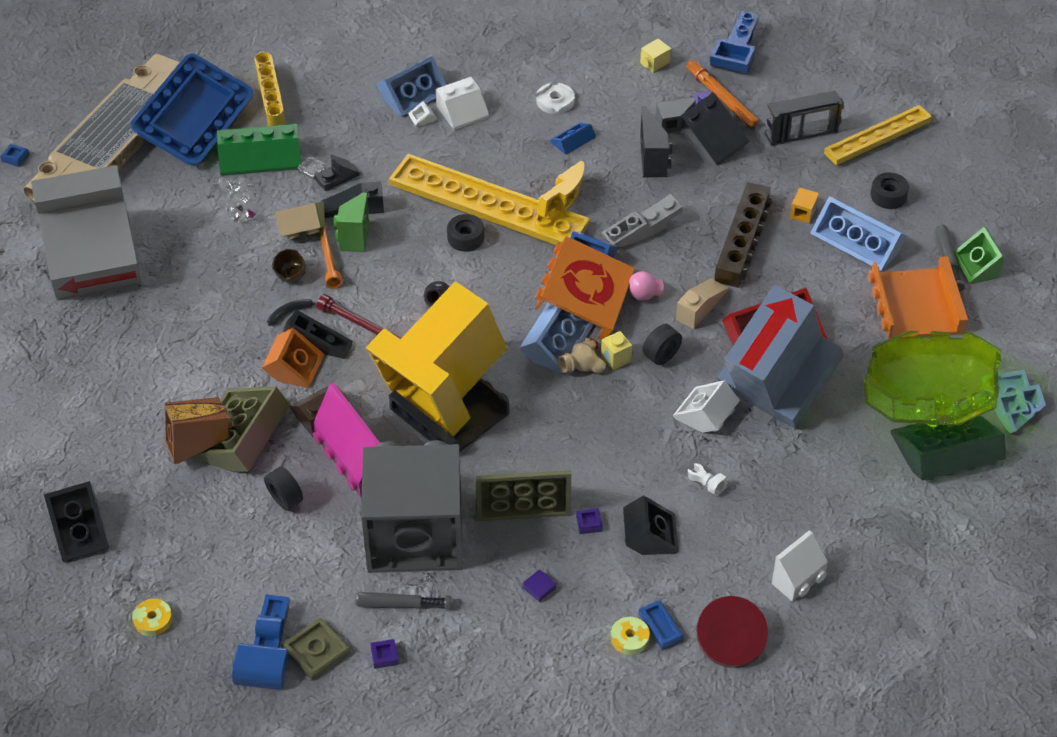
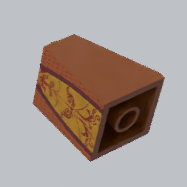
M219 397L164 403L165 444L173 464H179L228 439V429H232L231 416H227L226 406L222 405Z

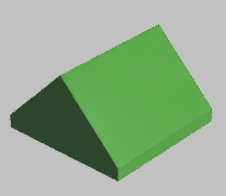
M983 227L954 251L956 261L971 284L1000 277L1005 257L986 227Z

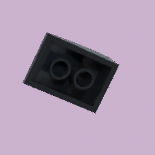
M714 92L681 115L716 165L750 142Z
M642 106L640 143L643 177H667V170L671 169V157H669V154L673 152L672 142H669L668 133L648 108Z
M90 481L44 494L62 562L109 549L98 501Z

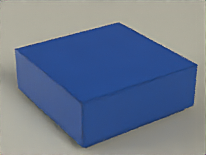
M10 144L0 158L4 163L19 167L28 157L29 150Z

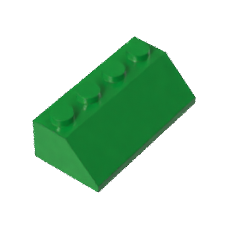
M297 124L217 131L221 176L301 169Z

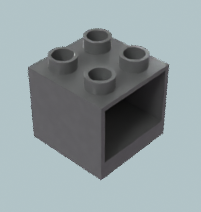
M434 440L417 446H400L394 442H382L376 447H363L361 519L367 573L463 570L459 444L448 445L443 441Z

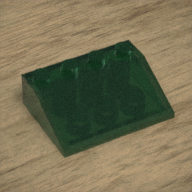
M973 409L891 430V435L911 471L921 480L929 481L938 476L953 475L957 471L972 470L980 465L995 464L997 461L1006 459L1005 434Z

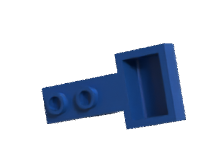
M744 11L740 12L729 39L718 38L710 56V66L748 74L754 61L755 47L750 45L754 30L759 21V15Z
M265 594L261 615H258L256 620L254 644H238L232 669L234 685L283 690L290 655L287 648H280L290 605L289 597Z

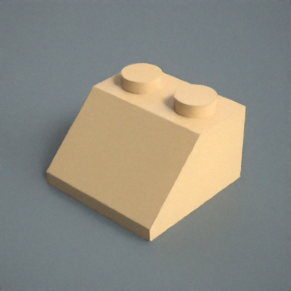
M323 202L275 212L280 236L287 235V239L300 237L299 232L307 231V235L320 232L319 228L325 227Z

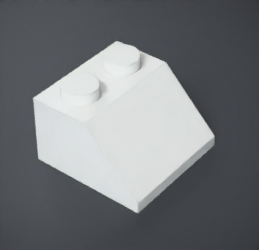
M472 77L436 89L437 108L453 130L489 118L481 90Z
M725 380L697 386L673 414V417L702 433L716 432L723 427V422L735 411V406L740 400Z
M810 530L776 556L772 585L792 602L799 596H805L812 585L821 583L827 575L828 561Z

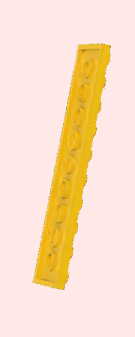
M411 154L406 155L389 178V185L554 245L558 242L562 243L565 236L571 237L572 231L584 233L590 224V218L568 210L562 212L556 209L544 218L538 215L539 205L537 199Z

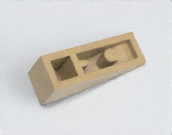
M710 278L689 289L677 302L676 320L694 329L727 293L729 288Z

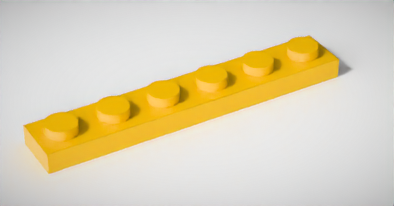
M918 105L826 147L824 154L837 166L930 123L932 116L923 107Z

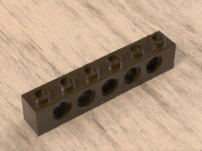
M750 182L746 183L715 268V281L739 288L741 280L745 281L748 272L746 266L751 265L753 258L751 251H756L758 244L756 237L761 236L763 224L761 223L766 222L768 210L766 209L771 208L772 205L771 187Z

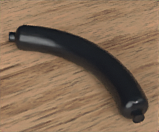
M301 299L282 305L267 319L268 326L274 325L287 312L299 308H311L315 305V302L311 299Z

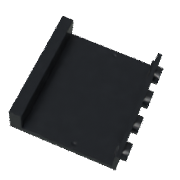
M482 378L462 398L471 418L454 437L396 390L389 394L390 410L428 441L438 440L448 445L459 444V453L509 415L508 397L498 392L490 382L484 381Z

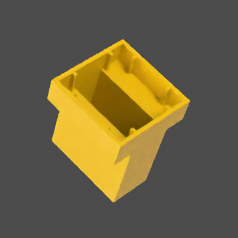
M455 281L401 339L384 328L369 343L366 349L389 391L392 393L396 390L454 437L471 418L462 398L507 350V346L489 304Z

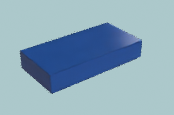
M660 600L639 609L638 614L648 626L649 631L662 650L684 641L683 634Z

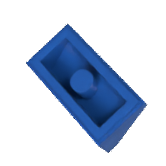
M580 122L555 136L550 141L561 152L568 154L593 140L596 136L592 124Z

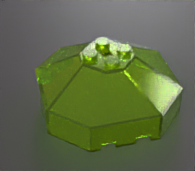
M907 331L873 346L872 358L869 359L867 366V376L864 378L865 404L893 423L927 424L930 427H936L940 424L961 425L997 407L1002 377V350L973 332H963V338L950 337V332L931 331V337H918V331Z

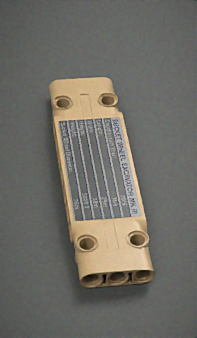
M154 54L144 65L137 66L133 70L134 76L131 79L125 78L51 152L48 161L39 165V172L23 188L24 194L29 199L35 201L31 181L115 165H117L119 170L147 141L132 131L130 127L132 119L180 62Z

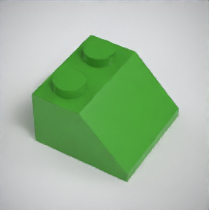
M361 193L339 206L338 215H334V228H337L335 241L339 242L340 251L365 252L370 222L367 193Z

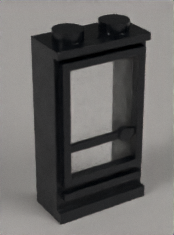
M835 90L770 103L768 108L773 119H767L770 129L765 130L764 133L771 146H775L779 142L783 143L784 141L788 142L833 132L838 133L839 125L842 122L841 112L844 109L843 99L838 96Z

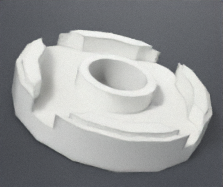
M553 83L546 84L537 91V106L546 113H565L574 106V91L562 83H558V85H553Z

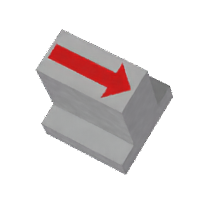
M117 165L31 181L50 280L57 300L142 283Z

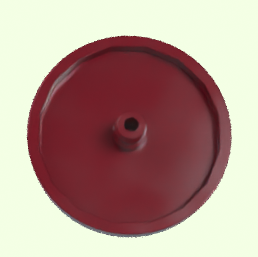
M724 596L710 602L703 609L697 622L696 637L700 649L708 659L720 666L737 668L750 664L762 653L768 638V625L762 611L751 601L738 596Z

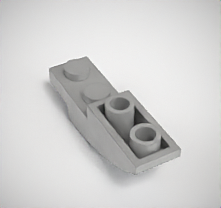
M670 194L640 214L634 211L601 232L602 236L609 243L618 247L640 242L666 229V222L681 214L683 207Z

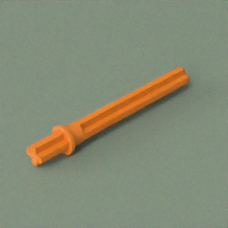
M695 60L688 62L686 69L695 76L696 81L701 82L711 92H714L719 100L749 128L757 126L759 123L758 119L708 73L706 68H702Z

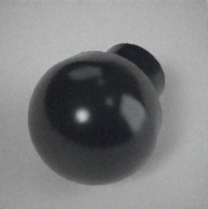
M434 281L428 284L424 291V301L427 306L431 307L450 286L443 281Z

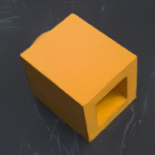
M799 187L792 202L790 218L810 224L817 208L819 193Z

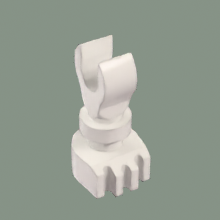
M694 463V470L697 473L688 469V478L692 481L701 482L715 496L720 495L727 488L728 479L721 473L716 476L710 473L707 474L703 466Z

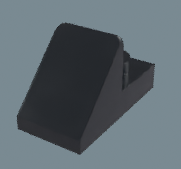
M331 154V166L315 173L314 178L323 190L327 191L359 176L360 172L349 160Z

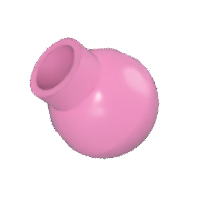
M641 271L631 276L628 291L634 299L644 301L649 300L653 296L660 297L663 293L664 284L662 280L655 279L650 273Z

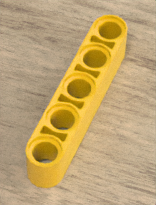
M267 52L258 53L255 56V66L267 125H285L283 104L272 56Z

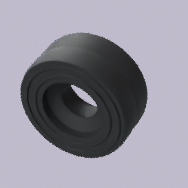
M881 173L872 182L871 199L876 205L885 209L899 208L907 200L909 184L903 176L897 173ZM885 189H891V190H894L895 192H888V191H885Z
M460 214L449 221L447 225V240L452 248L462 252H469L478 249L484 242V224L477 216ZM462 231H470V232H471L470 234H466V235L461 234Z
M669 324L659 325L646 338L642 351L653 363L657 365L665 364L679 350L682 344V335Z
M277 467L264 477V482L270 495L282 509L290 510L302 502L303 493L300 486L284 467Z

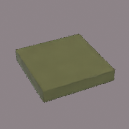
M321 617L281 644L282 648L288 649L290 658L311 681L351 653L349 646Z

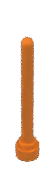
M325 222V227L319 228L328 271L325 275V283L328 288L336 289L342 285L343 280L341 273L335 268Z

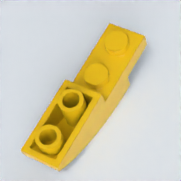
M583 161L578 162L563 174H560L556 179V186L541 195L538 200V215L545 218L556 209L564 212L575 202L582 187Z

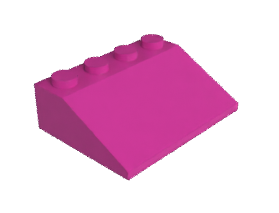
M333 382L329 385L313 422L315 430L313 438L318 445L321 444L327 458L335 462L338 473L346 477L349 488L352 491L355 490L361 498L363 447H376L380 442Z

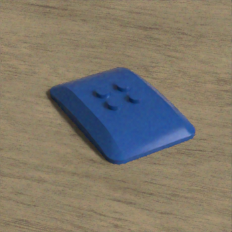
M187 54L135 115L130 127L134 133L188 165L196 166L216 146L217 131L228 130L252 99L253 90L249 85L196 54Z

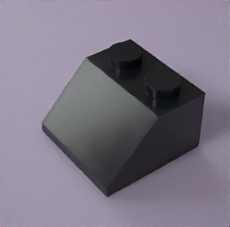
M644 495L623 507L625 543L627 547L641 555L676 554L679 552L675 513Z

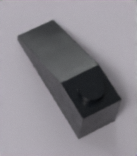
M381 181L360 183L322 200L321 202L324 203V218H332L334 215H338L339 206L361 193H367L369 214L384 213Z
M297 309L288 319L282 331L283 333L294 328L325 355L342 359L347 357L353 343L349 338Z

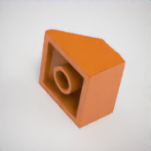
M291 328L277 335L262 369L279 382L308 388L324 357V353L297 330Z

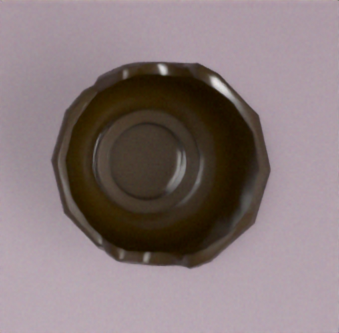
M285 249L279 251L274 257L272 268L281 281L293 283L300 280L305 274L306 263L297 250Z

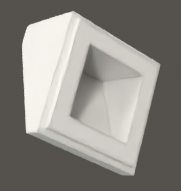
M423 101L408 113L416 127L437 120L430 107Z

